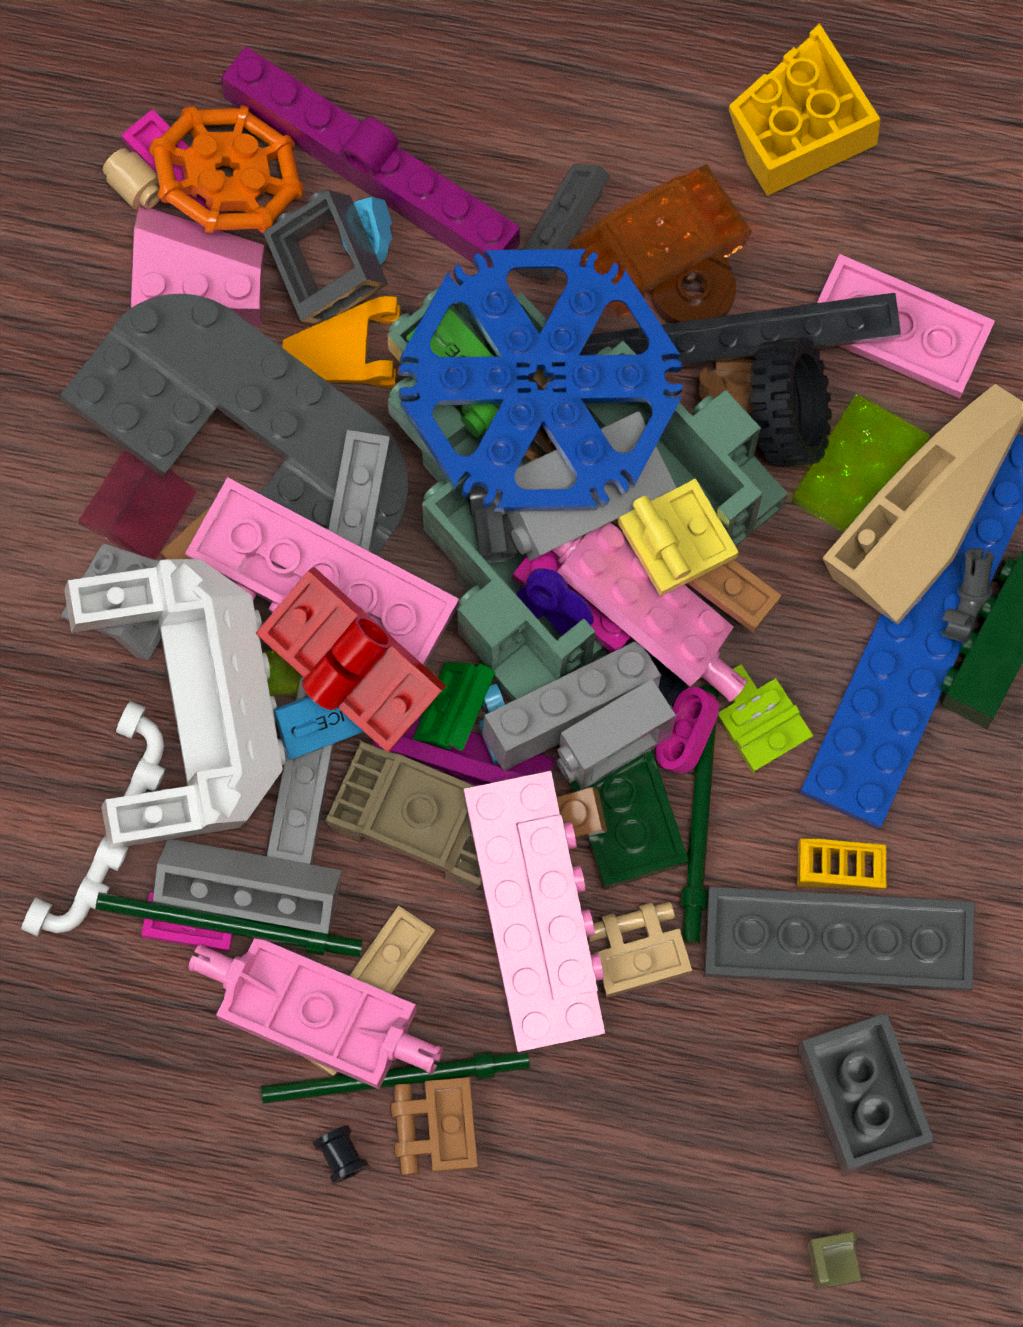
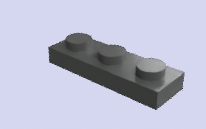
M573 164L523 250L568 249L573 239L581 231L582 223L593 204L600 198L602 189L610 175L600 165ZM534 268L516 270L526 277L550 279L557 269Z

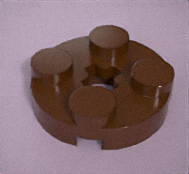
M692 245L689 246V249H682L677 252L675 249L667 253L657 264L652 278V304L669 323L726 316L734 303L736 280L731 272V266L723 255L706 246ZM695 279L702 282L700 289L704 293L701 295L695 294L694 296L688 295L686 293L687 289L682 284L684 282L691 284Z

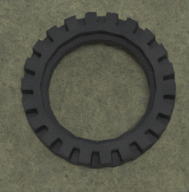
M806 337L765 341V343L759 346L760 349L756 351V361L752 363L751 369L755 376H750V386L753 388V393L750 394V403L754 404V410L751 412L752 419L761 427L758 437L761 438L759 443L762 452H765V458L767 461H771L773 466L791 467L818 463L820 458L824 457V449H827L829 444L827 436L831 433V426L828 420L832 419V410L828 408V402H831V394L826 390L829 381L828 376L823 375L825 365L823 360H819L820 352L818 348H814V343Z

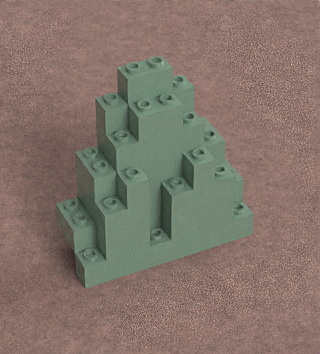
M439 287L426 296L422 302L423 306L411 316L409 313L403 314L390 326V332L387 334L388 350L398 361L409 343L406 337L418 327ZM521 292L516 296V299L540 334L547 319ZM461 303L450 306V309L493 356H497L466 306ZM622 341L615 348L612 349L610 346H607L596 355L636 354ZM555 364L552 366H564V364ZM407 377L397 383L390 391L389 395L391 397L388 398V412L422 450L423 466L438 482L424 495L425 501L422 503L423 530L457 567V580L467 591L459 600L461 606L458 608V634L487 667L495 671L492 684L498 685L501 694L510 703L604 657L610 651L595 641L596 631L585 619H582L561 636L544 615L537 619L517 597L516 592L522 586L513 581L512 576L527 557L526 553L521 554L517 549V557L495 563L485 561L479 554L475 516H471L469 495L467 498L462 496V488L468 477L464 476L457 484L456 490L453 489L400 405L401 400L408 402L418 400V398L412 400L399 398L400 388H410L416 385L414 378L411 380ZM725 390L716 398L712 395L704 398L693 409L692 413L694 416L679 402L656 447L676 488L696 478L716 512V516L720 519L735 547H737L785 507L788 492L754 456L761 427ZM647 402L584 403L600 429L637 411H640L646 426L652 416L651 406ZM436 405L432 412L433 418L453 450L462 456L473 454L484 436L475 437L465 428L461 421V418L464 416L461 410L462 405ZM522 460L519 467L527 464V462Z

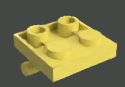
M696 478L650 501L647 495L638 498L632 503L634 510L620 516L618 519L620 528L660 597L736 559L739 554Z

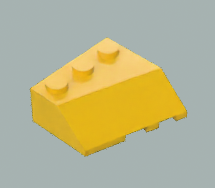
M820 23L809 33V38L798 48L793 47L783 56V61L768 75L763 74L729 105V113L747 164L767 196L878 144L880 118Z

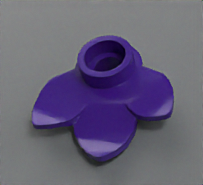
M545 568L535 569L529 575L527 585L516 592L517 597L537 619L544 615L561 636L582 619H585L589 625H592L594 622L593 613L588 603L581 596L570 590L564 578L554 570Z

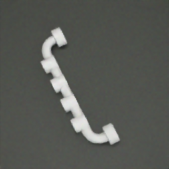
M129 701L118 723L116 733L129 739H133L136 733H140L146 739L147 748L136 767L124 796L142 794L147 789L152 792L157 791L166 771V768L159 766L165 747L163 734L154 722L144 716L147 708L133 701ZM105 835L97 849L90 869L77 891L70 910L64 915H53L50 913L53 905L36 897L26 914L21 930L38 937L42 929L53 933L69 932L79 926L87 916L90 908H96L98 893L108 894L110 887L102 884L109 868L119 871L129 847L108 849L107 837Z

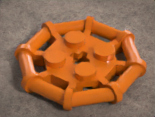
M193 105L186 107L182 110V115L160 138L152 140L149 152L155 160L160 187L157 195L163 203L174 205L205 227L204 232L213 234L214 230L257 229L263 233L272 227L275 219L293 200L301 198L304 191V185L299 181L293 152L295 146L293 139L289 135L283 136L250 113L248 111L249 107L241 105L240 108L197 109ZM235 125L233 132H208L204 126ZM243 128L269 146L260 148L258 141L253 136L242 133ZM190 132L194 138L192 145L187 150L177 148L176 145ZM278 159L282 179L270 175L269 162ZM172 164L182 166L184 180L180 182L175 180ZM228 166L234 171L231 177H227L224 171L216 170V168ZM265 193L275 195L265 207L259 206L256 202L257 198ZM190 194L196 198L197 194L206 199L205 205L211 210L209 211L188 195ZM219 211H245V213L219 214Z

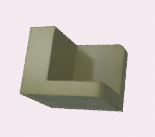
M856 1232L812 1239L806 1245L815 1290L857 1283L862 1280L854 1246L857 1242Z

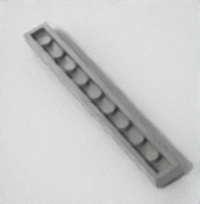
M347 430L328 530L371 552L391 438L389 436ZM302 675L296 701L308 696L302 686V680L304 679ZM295 727L291 729V733L294 732V730L296 729ZM335 743L291 760L285 757L267 852L268 857L306 864L313 863Z

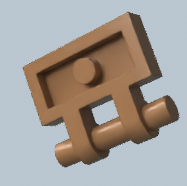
M470 1077L425 1081L426 1099L413 1100L411 1084L394 1085L395 1103L391 1104L392 1118L397 1120L398 1143L394 1144L395 1158L400 1159L401 1176L419 1175L418 1157L430 1155L433 1173L478 1169ZM428 1115L430 1140L416 1141L414 1117Z

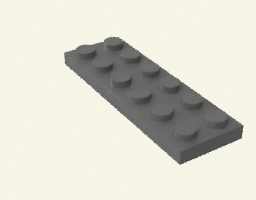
M709 887L704 977L971 992L973 989L975 901Z

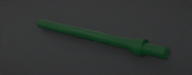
M706 685L701 687V689L712 693L718 700L719 691L713 686ZM716 722L701 757L695 766L686 888H683L681 891L680 908L684 909L682 938L685 944L692 945L700 944L702 911L707 909L708 891L704 889Z
M101 892L98 893L95 910L304 947L307 948L306 953L323 956L324 951L360 958L363 940Z
M492 1051L474 1053V1058L434 1063L437 1067L432 1074L416 1066L393 1068L388 1070L380 1088L394 1087V1085L417 1084L425 1083V1081L477 1076V1080L495 1078V1073L530 1069L528 1051L492 1055ZM347 1075L264 1085L261 1086L263 1104L377 1088Z

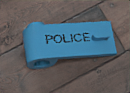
M309 696L273 709L285 754L289 760L364 732L339 708L328 710L318 705ZM295 727L296 729L291 733V729Z

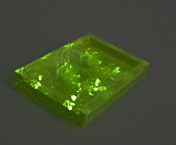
M856 394L829 437L828 447L824 449V457L820 458V462L811 466L791 502L838 530L845 532L878 492L929 441L930 435Z

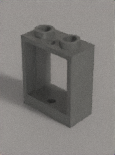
M329 189L314 193L309 197V203L297 211H289L282 214L276 219L275 225L263 232L300 321L319 324L347 311L388 285L351 196ZM334 218L355 268L318 291L298 241Z

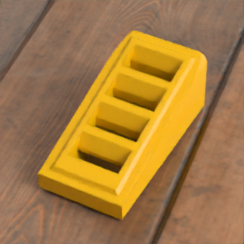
M800 838L798 842L797 887L886 890V845ZM813 854H821V873H813ZM831 854L839 855V875L831 874ZM848 855H856V876H848ZM865 855L873 856V878L865 877Z

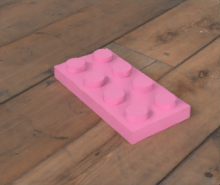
M839 254L817 303L896 293L901 329L900 338L842 345L839 347L960 399L995 320Z

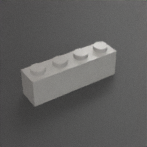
M637 641L632 642L485 714L482 736L504 772L560 744L561 732L648 680L653 679L657 687H659L661 674L645 648Z
M169 839L157 863L153 902L328 934L337 908L342 870Z

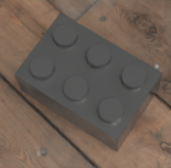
M887 1013L801 1042L798 1053L843 1177L928 1148L935 1141Z

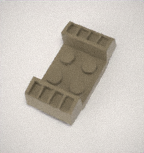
M361 741L325 820L334 832L361 843L363 838H366L445 871L446 880L475 890L482 883L463 789L475 786L400 754L387 753L385 750Z

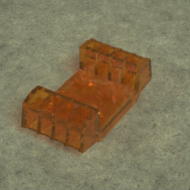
M705 164L683 176L672 178L606 215L596 225L573 238L571 243L574 249H587L581 259L584 265L589 255L593 252L599 254L594 265L595 271L599 274L608 273L614 263L618 264V273L613 281L614 285L620 281L624 270H626L645 299L647 291L716 252H719L725 258L731 256L745 246L752 231L710 170L708 164ZM617 301L610 303L618 317L630 313L625 304Z

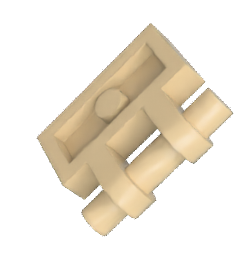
M652 902L640 905L638 911L617 917L614 913L601 916V921L593 923L595 935L588 937L589 942L606 938L610 947L594 952V954L599 953L604 975V979L601 982L606 998L692 973L680 928L662 933L660 922L675 918L671 902L656 906ZM645 928L647 938L624 944L621 933Z

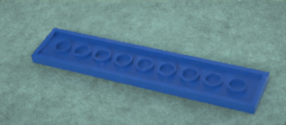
M1016 435L954 560L898 625L883 614L880 615L803 784L800 795L880 830L941 695L942 690H940V687L951 666H954L963 645L961 642L941 636L940 633L946 630L949 623L942 620L945 612L950 608L956 610L959 604L960 596L957 590L958 586L963 583L966 562L965 553L970 549L977 548L984 549L982 559L985 558V552L987 551L994 555L990 585L1023 512L1022 436Z

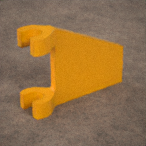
M382 296L369 300L283 339L282 348L328 383H365L382 388H393L396 385L397 370L394 369L393 361L378 360L368 364L366 362L369 321L393 324L400 317L401 307L397 305L398 299L393 296Z

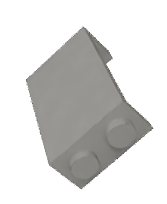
M637 411L601 428V431L615 451L629 453L635 448L646 424L640 411ZM655 446L634 488L630 480L621 473L629 484V490L626 494L622 495L616 485H605L604 491L610 501L608 505L603 507L595 499L594 492H590L593 500L599 505L597 510L501 512L503 515L507 513L514 528L511 531V535L518 551L521 554L526 553L529 561H532L634 510L632 503L638 498L647 495L650 501L676 489L657 447ZM558 450L519 467L515 473L517 485L526 490L568 489L576 482L575 476ZM496 494L494 499L497 506L500 503L501 494Z

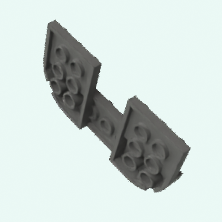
M167 294L148 299L129 309L115 322L110 333L59 396L58 400L161 477L167 474L216 409H219L285 459L284 463L260 494L327 530L329 529L347 430L389 436L391 438V446L371 553L377 555L398 526L404 513L408 496V475L405 460L398 444L384 425L237 313L209 298L192 294Z

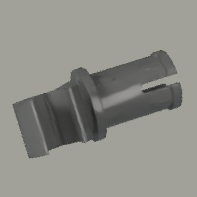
M970 549L965 553L966 562L963 583L958 586L957 590L960 596L959 604L956 610L950 608L945 612L942 620L949 623L946 630L940 633L941 636L961 643H966L973 632L975 619L985 601L992 597V589L989 587L994 555L990 551L985 552L984 559H982L984 549Z

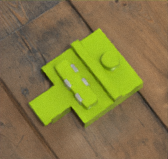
M740 664L733 670L743 678H746L748 682L732 700L733 704L719 712L717 719L754 775L757 769L807 739H813V734L800 716L799 709L796 705H793L776 678L757 689L742 664Z

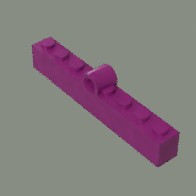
M245 46L222 75L224 99L238 108L241 105L249 107L248 111L277 132L283 136L289 135L295 142V146L372 197L385 200L387 207L470 262H472L473 256L477 253L483 256L485 250L518 249L520 245V226L398 147L399 141L395 134L378 120L366 117L363 122H360L247 46ZM484 257L487 262V268H491L489 261Z

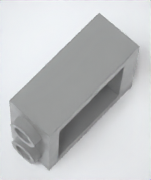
M650 679L561 732L560 745L557 750L560 758L556 760L557 765L569 783L575 780L580 789L584 790L671 738L676 714L654 680Z

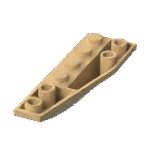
M994 384L937 432L878 492L824 555L823 561L832 579L898 625L954 560L1023 423V401L997 384Z

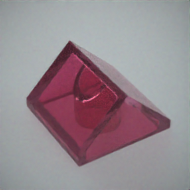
M122 451L78 523L128 552L156 560L197 493L171 470L164 477H161L131 453Z

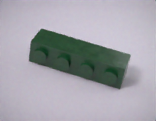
M1023 550L1017 560L1010 556L1007 559L998 577V580L1005 583L998 596L992 594V597L985 601L978 615L986 619L979 633L973 631L969 640L963 643L959 653L965 655L966 658L961 668L958 670L951 666L940 687V690L947 693L941 706L985 729L989 728L1023 663Z

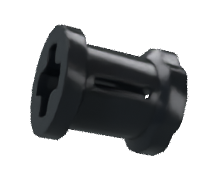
M349 1125L339 1127L313 1142L315 1149L322 1151L333 1173L330 1176L333 1184L345 1181L369 1167L366 1159H360L349 1137L352 1132Z

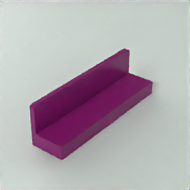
M422 716L417 719L389 751L474 786L547 771L552 772L555 762L552 757L538 754L503 772L499 764L494 766L484 739L480 734L470 732L463 751L455 748L444 750L413 740ZM375 741L373 742V746L384 750Z

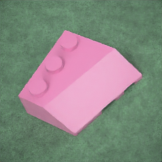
M143 206L139 207L134 226L131 308L143 301L161 295L192 294L206 297L225 305L252 326L262 327L264 245L220 230H214L213 234L204 232L205 227L199 223L153 208L145 209Z

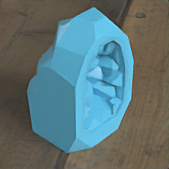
M369 197L354 202V205L381 266L387 258L388 248L393 239L390 230L392 220L385 200ZM341 236V239H342V242H343V246H344V248L346 249V251L348 252V250H347V248H346V245H345V243H344V241H343V238H342V236Z

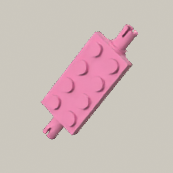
M611 522L552 550L560 557L557 561L562 565L557 572L564 580L691 687L702 677L725 696L729 702L742 691L748 680L740 676L718 657L720 655L719 648L734 626L686 585L660 597L626 536Z
M254 939L248 952L242 957L236 956L234 959L199 944L194 951L199 954L198 958L192 955L190 959V971L198 972L223 983V988L226 989L224 1000L216 1014L220 1021L377 1089H380L392 1062L396 1059L421 1068L429 1074H432L437 1067L434 1061L439 1062L441 1059L443 1047L435 1046L408 1034V1028L417 1012L416 1004L268 941Z

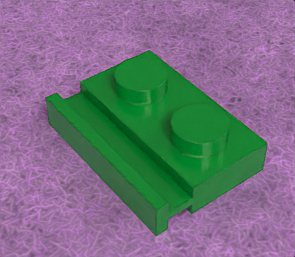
M445 662L438 679L446 687L424 711L413 740L444 750L455 748L463 751L495 671L484 664L475 666L471 663Z

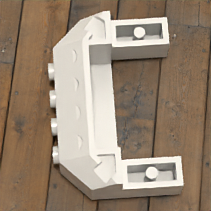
M201 559L160 560L154 568L68 580L64 592L71 633L159 620L187 786L105 799L101 808L108 849L240 828L248 820L283 770L282 765H285L283 743L281 739H277L275 722L277 721L273 709L277 708L274 696H270L267 679L270 678L269 661L267 654L262 653L260 638L256 634L262 626L259 611L254 610L252 595Z

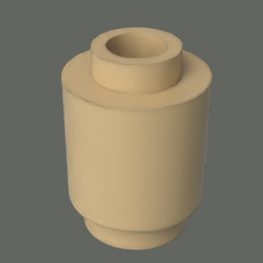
M122 148L114 152L107 159L103 166V173L107 176V183L133 209L138 210L142 206L145 209H150L160 201L157 195L160 189L157 172L136 152H129L126 148Z

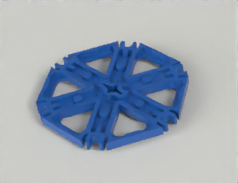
M587 249L485 250L483 256L477 253L473 256L472 262L477 268L478 273L469 276L463 272V269L458 264L453 270L454 279L457 284L451 279L449 272L446 274L400 357L399 363L406 361L413 363L400 365L398 375L412 376L416 380V385L410 388H400L399 398L404 400L418 398V400L411 402L401 400L400 405L454 490H456L459 481L464 476H467L468 479L462 488V496L467 498L470 490L475 486L483 487L487 492V496L482 507L486 509L492 505L496 494H501L500 503L495 507L494 512L597 510L599 505L593 500L590 492H594L595 499L603 507L608 505L610 499L604 491V486L607 484L616 485L622 495L626 494L629 490V484L626 478L621 475L622 473L630 480L634 488L682 396L676 398L667 397L680 394L683 384H671L665 379L667 372L680 371L682 367L681 361L667 360L663 362L662 360L667 358L678 359L680 353L626 270H624L620 281L614 285L613 281L618 273V264L614 263L608 273L599 274L594 269L599 254L593 252L589 255L585 266H580V260L585 255ZM484 257L489 261L491 268H487V262ZM556 268L563 271L567 277V285L540 334L507 284L506 277L514 269ZM615 301L627 306L649 343L648 349L638 355H580L605 307ZM461 303L466 306L497 356L439 357L432 352L430 341L448 308L453 304ZM555 364H564V366H552V365H555ZM517 365H526L527 367H517ZM538 369L544 370L545 377L554 380L547 382L545 390H538L536 382H529L527 378L534 377ZM647 402L651 406L652 416L635 448L629 453H619L612 448L584 403ZM501 404L477 450L469 456L459 455L453 450L432 414L436 405ZM541 425L576 478L575 484L568 489L526 490L519 487L515 481V473Z

